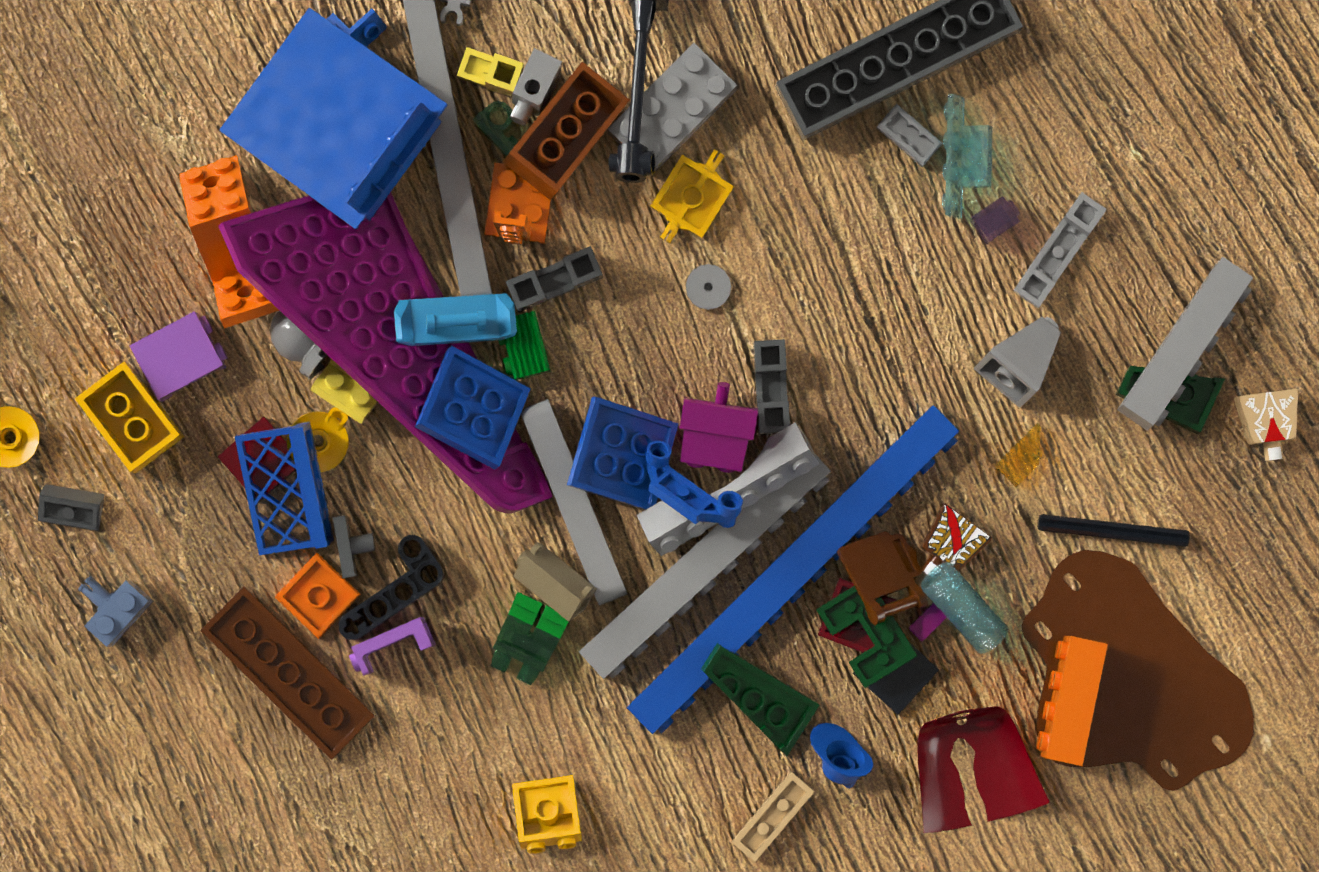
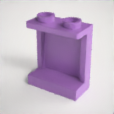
M194 311L129 345L157 400L163 402L180 389L216 370L226 368L223 360L228 357L220 342L214 344L209 334L213 332V328L205 315L200 317Z
M416 618L352 646L353 654H350L349 657L355 671H362L363 676L373 673L374 670L368 658L369 654L414 635L421 651L435 646L436 643L425 618Z

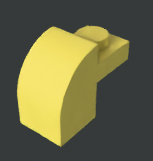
M466 47L457 78L486 87L487 90L512 96L522 74L524 63L496 53L494 56Z

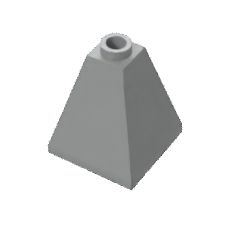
M1049 317L1037 319L993 347L973 369L1020 408L1041 388L1061 334L1058 324Z

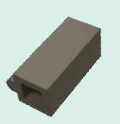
M539 542L535 543L531 550L526 549L517 559L516 563L519 566L513 577L568 622L586 609L597 590L596 587Z

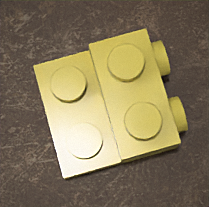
M332 359L310 389L360 424L363 423L378 403Z

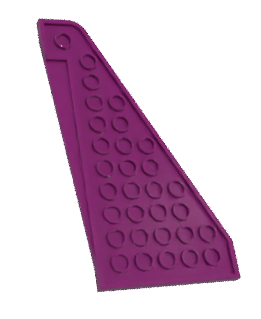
M391 192L369 221L365 218L358 229H354L309 195L224 221L218 226L237 271L489 506L499 512L512 514L553 497L540 466L526 442L523 443L516 429H514L500 467L494 470L415 428L447 349L453 346L476 359L477 357L469 342L408 346L397 342L394 310L399 300L441 298L444 296L411 238Z

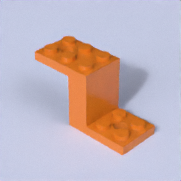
M238 156L221 158L214 163L202 167H194L180 173L179 177L189 227L213 282L219 316L224 329L280 311L237 271L218 227L224 221L253 213Z

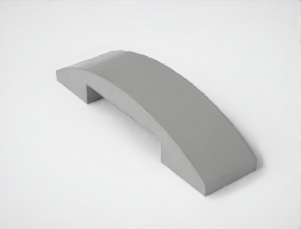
M1081 192L1013 291L1039 308L1107 209Z

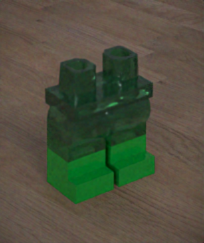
M517 592L493 646L495 652L491 667L506 673L512 658L523 663L516 679L532 685L540 671L544 672L569 622L554 609L546 605L534 632H532L531 629L543 603Z

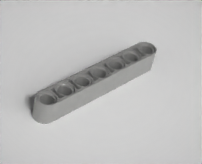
M546 399L522 409V418L589 583L597 588L594 595L598 605L601 606L627 595L586 491L567 486L573 459L549 400Z

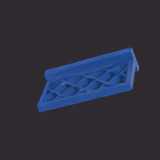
M310 422L236 435L235 442L259 555L315 547V549L328 547L334 541ZM289 434L291 448L285 455L275 448L272 443L277 436ZM271 437V439L269 440V442H267V441H265V440L263 439V438ZM255 440L265 447L257 459L246 452L244 441ZM268 450L282 459L275 472L260 462ZM292 452H293L294 460H292V459L290 458V455L292 454ZM285 463L296 469L297 478L293 484H290L278 475ZM256 467L271 477L263 489L252 482L251 474ZM274 480L288 489L281 502L266 492ZM298 482H299L300 490L296 488V485L298 484ZM292 492L303 501L304 507L299 514L284 505ZM262 497L277 506L269 519L258 510L257 504ZM280 509L295 519L287 532L272 522ZM304 512H305L306 520L302 517V515L304 514ZM298 522L308 528L310 540L299 541L290 534ZM268 527L283 536L278 545L266 547L263 534ZM286 539L289 540L290 542H292V543L283 544Z

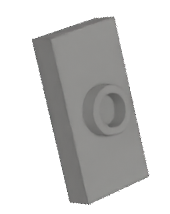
M898 104L891 109L876 127L921 167L927 163L943 144Z

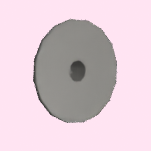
M711 264L701 265L692 270L687 278V296L699 308L707 310L718 308L730 296V278L718 266Z

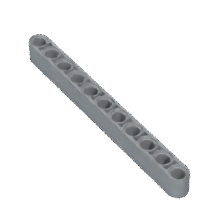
M403 0L419 84L448 104L439 117L442 123L431 136L430 142L460 295L492 294L435 0Z

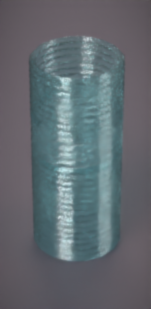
M945 562L938 565L923 579L921 583L923 592L946 615L948 620L979 654L991 651L1006 637L1008 626L996 615L993 609L981 598L967 580L963 578L952 563Z

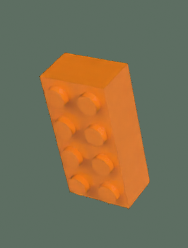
M1065 635L1063 641L1058 640L1055 659H1059L1057 671L1051 672L1048 689H1053L1051 701H1045L1042 719L1046 720L1044 732L1039 731L1036 742V749L1040 750L1039 756L1083 766L1108 644Z

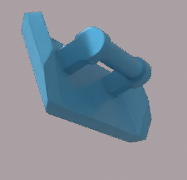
M507 293L399 300L394 310L396 340L399 344L408 346L504 340L517 334L515 304Z

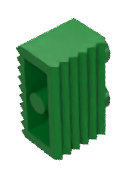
M531 311L516 315L517 334L504 340H498L500 346L506 345L508 357L503 358L507 376L513 374L514 379L517 381L551 372L536 312Z

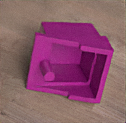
M726 382L718 383L715 402L684 397L679 427L684 429L680 462H685L695 468L710 466L726 473L742 472L748 440L754 439L758 408L727 404L730 384Z

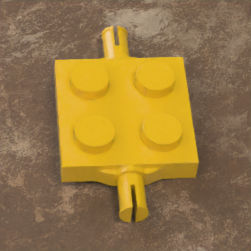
M714 149L705 165L696 163L681 155L650 205V208L663 215L669 222L659 237L663 241L671 231L666 239V242L671 244L679 229L689 231L701 239L704 237L734 188L733 185L721 179L715 171L725 157L722 153L713 162L718 154V151Z

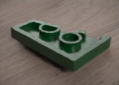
M1129 366L1115 395L1124 399L1145 367ZM1196 374L1190 377L1187 375L1182 383L1186 388L1176 402L1171 400L1165 409L1169 413L1165 419L1189 431L1200 434L1225 378H1208Z

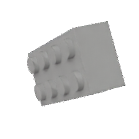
M695 43L643 93L640 143L646 146L648 151H654L655 172L737 91V84ZM630 107L608 128V135L619 145L628 140Z

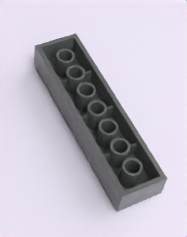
M939 0L777 81L775 88L802 141L1018 34L1023 25L1010 0Z

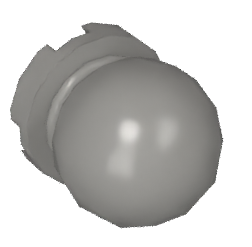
M277 311L272 319L269 330L272 343L279 355L290 361L302 362L299 372L311 380L325 368L321 362L327 357V354L281 311Z

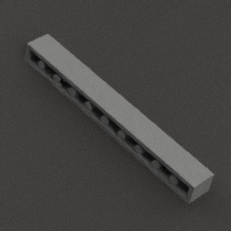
M817 455L816 457L820 464L813 467L808 473L789 481L782 488L758 499L753 505L741 509V513L737 516L733 527L725 528L718 524L579 651L603 679L607 675L612 679L626 667L622 662L630 654L634 658L641 654L648 647L645 641L653 633L657 637L664 633L671 626L668 620L675 613L681 617L694 605L690 600L698 592L704 596L716 585L713 579L721 571L727 575L739 564L736 558L743 551L749 555L762 543L758 538L766 530L772 534L784 523L781 517L789 509L795 513L807 502L803 496L811 489L817 493L830 481L826 475L831 471Z

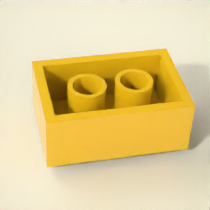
M122 362L75 398L131 473H138L185 437L129 363Z

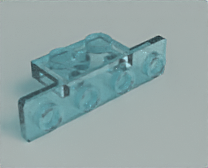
M948 94V102L944 106V115L947 120V132L943 138L946 150V163L943 165L946 193L942 197V206L945 215L952 218H962L963 188L991 187L993 127L990 125L964 126L965 99L957 94Z

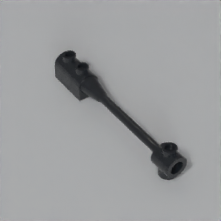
M629 0L636 38L628 140L618 146L617 154H610L609 171L616 172V179L623 182L640 183L646 180V176H653L655 173L654 151H648V148L640 143L647 42L655 11H668L669 0Z

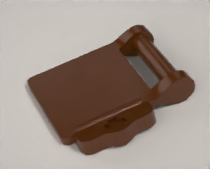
M884 531L838 549L837 554L860 595L868 618L873 625L883 623L886 617L910 608L920 609L927 606V595L914 580L922 572L917 562L916 551L908 545L902 534L890 535L889 532ZM906 588L909 594L905 598L880 606L875 601Z

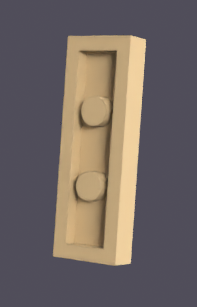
M790 771L731 842L756 862L815 791Z

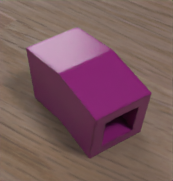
M934 602L908 629L922 642L949 615Z

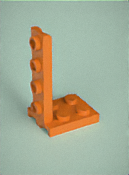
M495 162L484 235L501 237L505 243L522 245V241L545 244L551 200L506 164Z

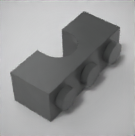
M591 246L563 257L561 261L536 271H529L505 282L520 313L602 279L603 274Z
M785 339L754 341L758 435H772L790 426L786 383Z

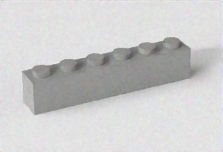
M1222 257L1210 271L1117 410L1147 431L1154 424L1159 427L1169 413L1165 409L1171 400L1176 402L1186 387L1182 383L1187 375L1193 377L1203 362L1198 360L1204 350L1209 353L1218 341L1219 337L1215 334L1220 326L1226 328L1236 313L1232 309L1237 301L1242 304L1251 292L1252 288L1248 285L1253 277Z

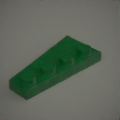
M719 643L716 644L701 668L786 756L789 755L820 706L813 699Z

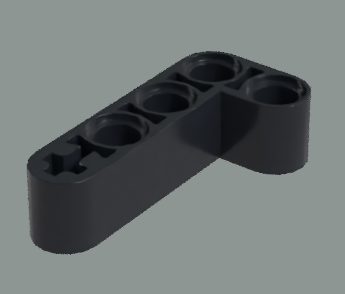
M408 535L400 541L398 552L410 571L353 608L340 619L339 631L344 638L357 640L364 637L443 582L445 571L422 537ZM411 540H416L421 545L420 554L414 558L409 557L405 552V546ZM429 565L435 566L438 570V578L433 583L425 582L422 577L423 569ZM401 583H408L412 586L413 594L408 600H401L397 596V588ZM377 600H382L387 605V612L381 618L375 617L371 611L372 604ZM364 608L366 617L373 624L369 626L368 621H365L358 626L360 631L358 634L354 631L348 632L346 629L350 625L348 620L351 618L353 621H357L364 617L360 613Z

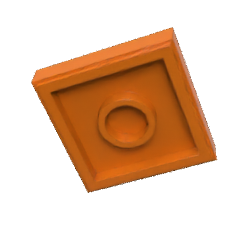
M316 553L280 590L275 598L310 632L320 639L362 594L343 578L319 553Z

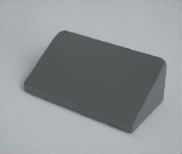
M46 484L39 494L38 521L98 531L104 494Z

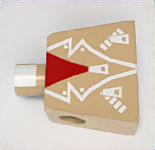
M1290 389L1235 397V405L1248 445L1263 443L1265 461L1284 459L1281 441L1296 439L1298 390Z

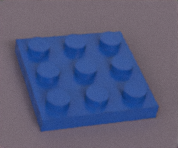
M451 346L444 355L415 428L495 470L500 467L531 388Z
M592 397L567 486L643 510L650 508L657 503L658 497L648 491L651 480L647 472V446L649 443L659 440L669 444L672 450L679 424L599 397Z

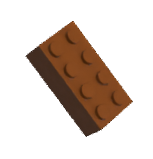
M581 62L506 156L503 163L551 200L630 99L584 62Z

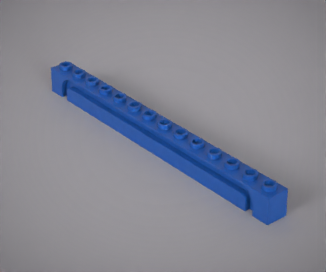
M932 405L627 706V709L652 734L656 730L662 734L674 722L671 716L678 709L684 712L696 700L693 694L700 687L706 690L714 683L701 668L716 644L719 643L737 655L739 654L736 651L744 643L750 647L762 635L758 630L766 622L771 626L783 614L780 608L788 600L793 604L805 592L802 586L809 579L816 582L827 571L823 565L831 557L836 561L839 559L837 551L840 547L845 546L853 536L859 539L871 527L867 522L875 514L880 518L890 509L892 504L889 500L897 492L902 496L915 484L911 478L918 471L924 475L936 463L933 457L940 450L946 453L958 441L954 436L959 430Z

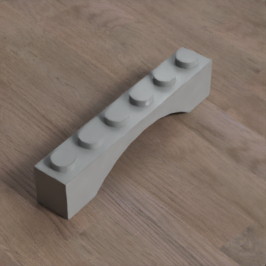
M795 422L769 437L763 450L752 465L737 479L709 495L718 500L719 495L725 491L736 492L743 499V509L746 506L753 505L758 499L770 492L782 488L794 478L808 473L820 463L807 437ZM663 501L656 503L637 515L649 543L660 556L676 550L681 544L693 537L700 536L705 530L717 524L699 521L695 525Z

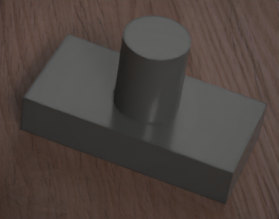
M348 516L333 517L343 578L357 577L354 555L376 551L373 533L351 537Z

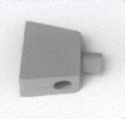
M534 48L512 93V103L515 107L510 118L514 122L526 126L532 114L536 116L541 114L561 77L562 61Z

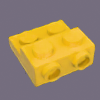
M573 775L512 784L521 850L527 849L528 853L537 854L546 850L545 846L558 845L559 849H571L576 846V842L582 841Z

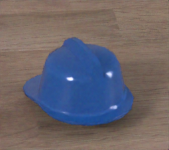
M832 723L818 724L812 729L810 734L811 745L821 757L823 773L829 780L850 789L860 777L866 776L872 771L874 765L872 757L847 730Z

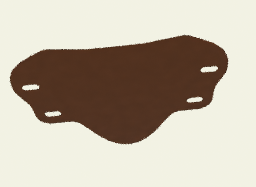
M1092 550L1073 553L1056 566L1051 574L1043 597L1026 615L1022 623L1024 638L1044 659L1047 667L1037 713V737L1039 731L1044 732L1046 720L1042 719L1045 701H1051L1053 689H1048L1051 672L1057 671L1059 659H1055L1058 640L1063 641L1064 635L1106 643L1108 646L1083 766L1052 761L1069 767H1095L1121 762H1134L1141 765L1162 788L1174 791L1184 787L1205 771L1229 765L1237 760L1248 748L1254 732V716L1246 686L1241 679L1210 655L1161 602L1139 568L1126 559L1103 551ZM1066 573L1072 574L1080 583L1081 588L1078 591L1072 590L1064 581L1063 576ZM1041 621L1051 631L1052 637L1050 639L1043 638L1035 629L1036 622ZM1218 735L1229 746L1227 753H1222L1213 744V736ZM1167 759L1178 770L1177 777L1169 776L1161 766L1162 760Z

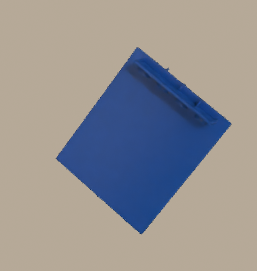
M308 8L222 125L220 131L354 229H358L365 218L369 221L414 159L423 147L426 146L428 140L442 123L439 117L448 104L320 14Z

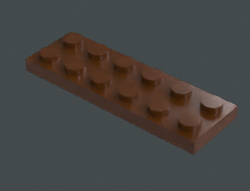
M245 586L200 630L331 760L376 716Z

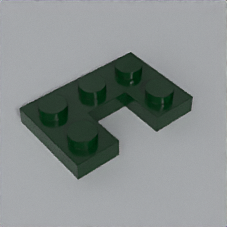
M855 586L816 609L832 636L860 621L874 646L849 661L865 689L918 657L893 615L886 617L885 621L878 625H873L870 622L865 605ZM882 598L875 600L880 606L886 605Z

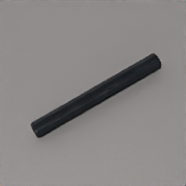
M1046 514L1039 515L1037 523L1038 530L1180 547L1188 546L1190 534L1187 530Z

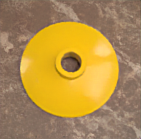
M12 406L0 407V467H17L29 461L35 454L40 440L39 428L34 418L26 411ZM9 432H14L16 435V440L13 443L6 441V435Z
M315 411L302 415L292 426L298 423L310 422L313 437L315 435L322 436L323 443L315 446L320 472H326L335 468L344 459L349 445L348 434L345 427L340 431L336 430L341 422L338 418L332 417L326 423L325 419L328 413ZM289 434L287 436L288 451L291 448Z

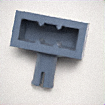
M91 575L84 581L86 584H81L78 588L79 592H82L98 607L97 612L84 627L106 647H113L154 602L131 580H125L115 592L110 594Z

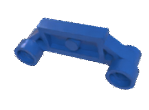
M659 440L649 443L646 451L647 472L651 480L649 492L695 525L699 521L719 523L720 526L725 528L735 525L736 518L741 513L743 499L738 493L725 491L716 500L669 466L672 452L669 444Z

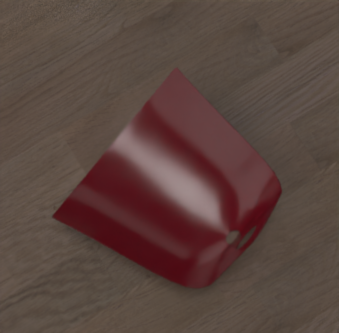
M994 706L963 710L924 723L918 735L917 753L923 833H934L972 826L968 812L965 809V796L959 771L951 759L954 742L958 738L965 739L975 750L973 770L977 789L985 805L987 822L1020 814L1050 803L1017 727L1003 708ZM969 713V714L964 715V716L953 717V716H956V715H959V714ZM967 719V723L958 725V720Z

